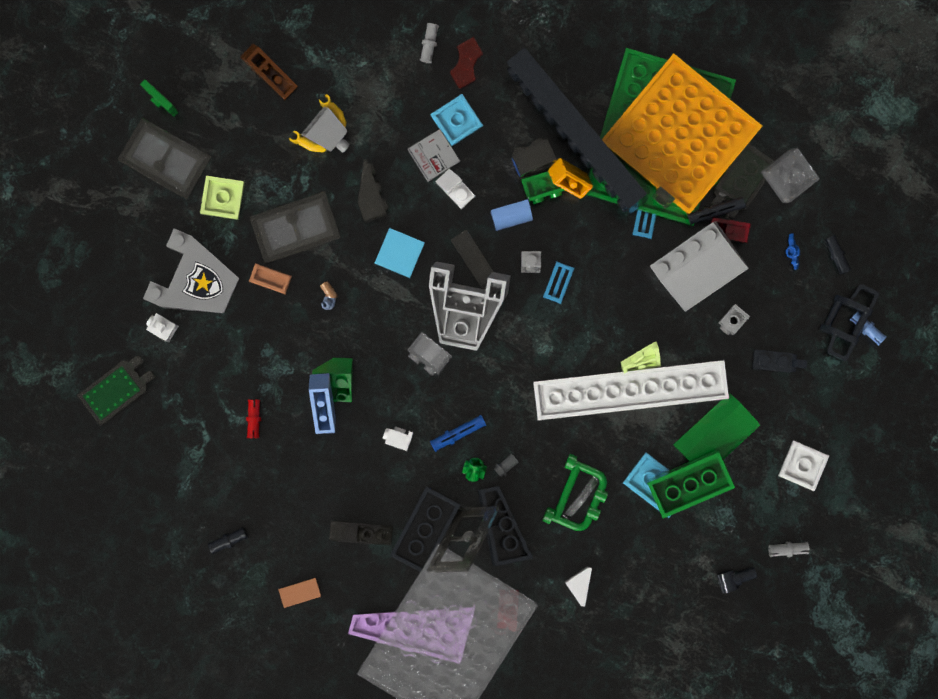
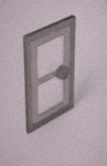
M142 118L119 156L118 161L187 200L208 165L211 156Z
M325 191L249 217L265 264L341 238Z

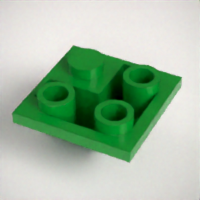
M332 358L312 371V374L329 373L333 402H352L353 358Z

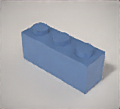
M329 373L312 374L309 379V395L316 434L335 433L336 416Z

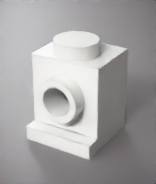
M395 427L394 430L386 428L383 439L386 440L385 444L408 451L413 432L409 431L407 435L404 429Z

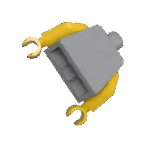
M325 95L328 100L326 103L319 99L320 105L323 107L302 134L293 131L298 135L296 140L291 138L289 140L295 144L299 143L300 146L309 151L323 153L328 150L331 152L336 147L341 152H344L350 145L343 139L347 133L345 128L346 120L343 111L335 103H331L329 95Z

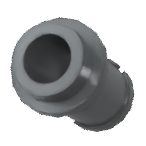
M509 454L499 465L496 464L494 470L500 477L507 476L506 473L519 462L512 454Z

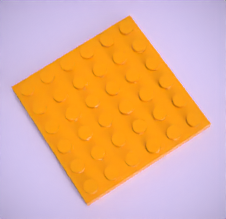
M673 53L604 136L602 141L617 157L684 212L690 214L761 129L762 125Z

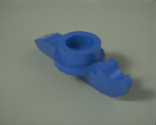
M794 233L789 234V247L786 249V255L792 258L791 264L794 266V270H797L799 267L798 256L800 249L796 245Z

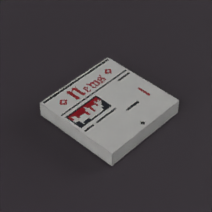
M440 129L408 148L409 153L427 182L460 162Z

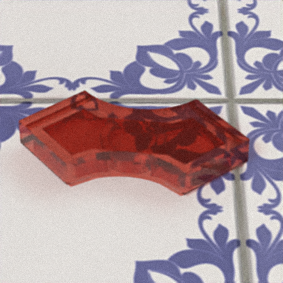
M474 37L457 46L459 61L456 67L450 71V74L459 89L476 80L473 72L474 64L483 53Z

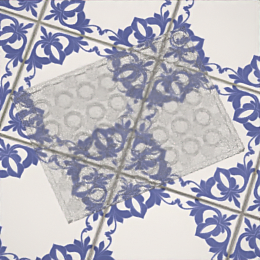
M438 543L360 667L357 675L397 699H479L538 604Z

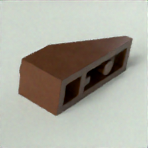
M252 44L240 56L284 100L297 88V85L257 45Z

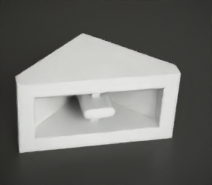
M585 567L565 581L579 604L584 607L592 571L591 567Z

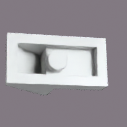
M450 169L435 181L460 209H463L475 197L462 182V179Z

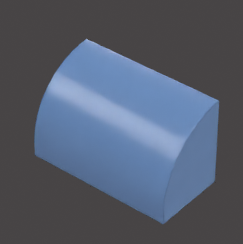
M528 199L491 210L496 231L533 221Z

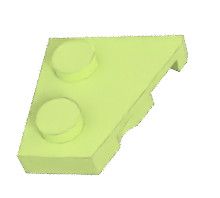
M653 342L621 362L622 372L627 373V371L661 367L657 342Z

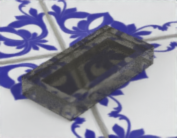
M661 186L652 196L665 209L675 200Z

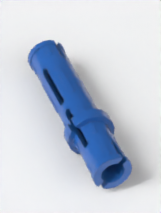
M480 415L451 431H445V434L431 440L430 443L436 452L449 444H455V441L486 426V423ZM474 425L473 427H471V428H469V429H467V430H465V431H463V432L460 433V431H462V430H464V429H466V428H468V427Z

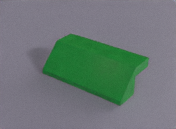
M729 393V399H722L673 445L689 462L718 449L723 459H725L760 424Z

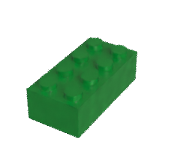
M719 449L650 478L647 481L663 518L735 488L733 479Z

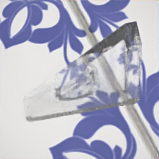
M593 476L565 511L563 516L566 519H570L586 501L598 483L596 477Z

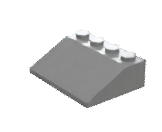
M716 221L650 266L660 282L685 312L749 269Z

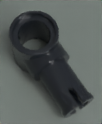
M754 567L740 572L728 570L717 574V578L724 594L739 589L738 586H741L743 582L757 578Z

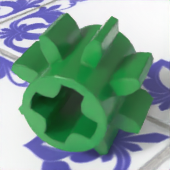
M471 458L470 461H465L462 473L466 474L465 477L469 481L476 482L479 478L484 479L487 466H483L484 463L481 459Z

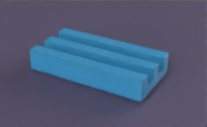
M638 210L633 235L651 239L656 215L652 214L649 233L647 234L645 229L649 213L645 212L641 232H638L642 212Z
M556 262L543 298L561 304L574 268ZM558 267H562L552 296L548 295ZM567 269L569 273L560 297L556 298L563 275Z

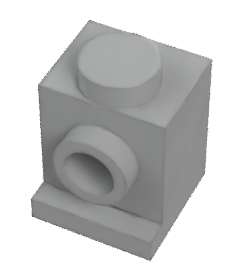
M522 251L521 273H540L541 251Z
M735 304L718 323L721 325L720 329L724 333L734 335L750 316ZM732 317H735L737 319L736 324H732L730 322V319Z

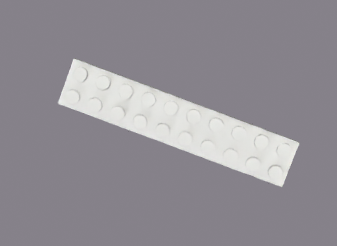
M724 360L627 371V373L617 372L533 382L538 420L729 399Z

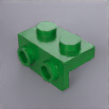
M548 171L521 179L528 202L532 201L533 204L544 201L543 197L551 195V198L561 196L562 191L565 190L553 184L552 177H550Z

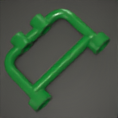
M570 454L564 468L571 470L560 500L555 510L550 507L546 509L542 521L548 524L553 521L572 530L583 531L590 526L592 520L597 521L601 510L597 508L599 503H604L608 496V492L605 491L607 479L603 472L577 461V456ZM581 470L599 479V486L595 491L584 521L582 523H575L561 517Z

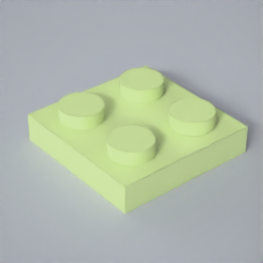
M206 176L200 214L239 220L245 182Z

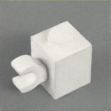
M157 313L155 316L152 315L146 324L148 326L146 330L166 342H170L179 327Z

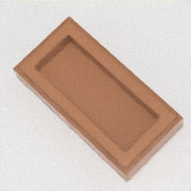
M255 263L249 282L286 294L292 276Z
M316 578L278 589L284 608L321 597Z

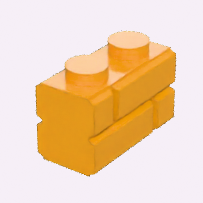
M562 158L558 159L548 170L553 184L580 199L593 187L586 172Z

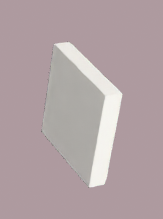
M793 441L778 476L815 491L829 455Z

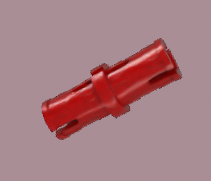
M248 399V417H246V421H248L247 438H253V430L254 438H259V421H261V417H259L260 400L255 399V404L253 399Z

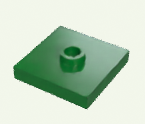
M147 80L140 84L152 96L150 100L158 108L162 106L173 117L177 115L178 110Z

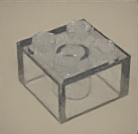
M798 148L788 150L761 172L782 203L793 201L820 179Z
M422 332L407 350L410 353L408 357L417 364L419 362L425 365L424 370L432 376L434 374L439 376L453 358L452 355Z

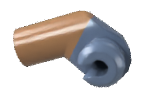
M326 281L320 285L325 293L321 306L325 310H330L335 306L337 294L330 283Z

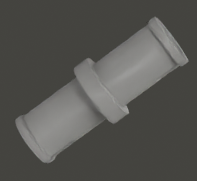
M427 23L425 39L422 40L421 62L432 63L434 47L437 46L435 41L439 25Z
M786 542L780 545H769L770 557L786 555L787 557H792V555L809 554V551H807L809 550L808 542Z

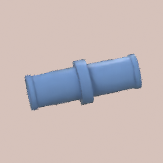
M859 311L850 319L855 325L861 316ZM867 320L862 329V334L868 335L879 346L887 336L882 334L874 326L873 322L870 323Z

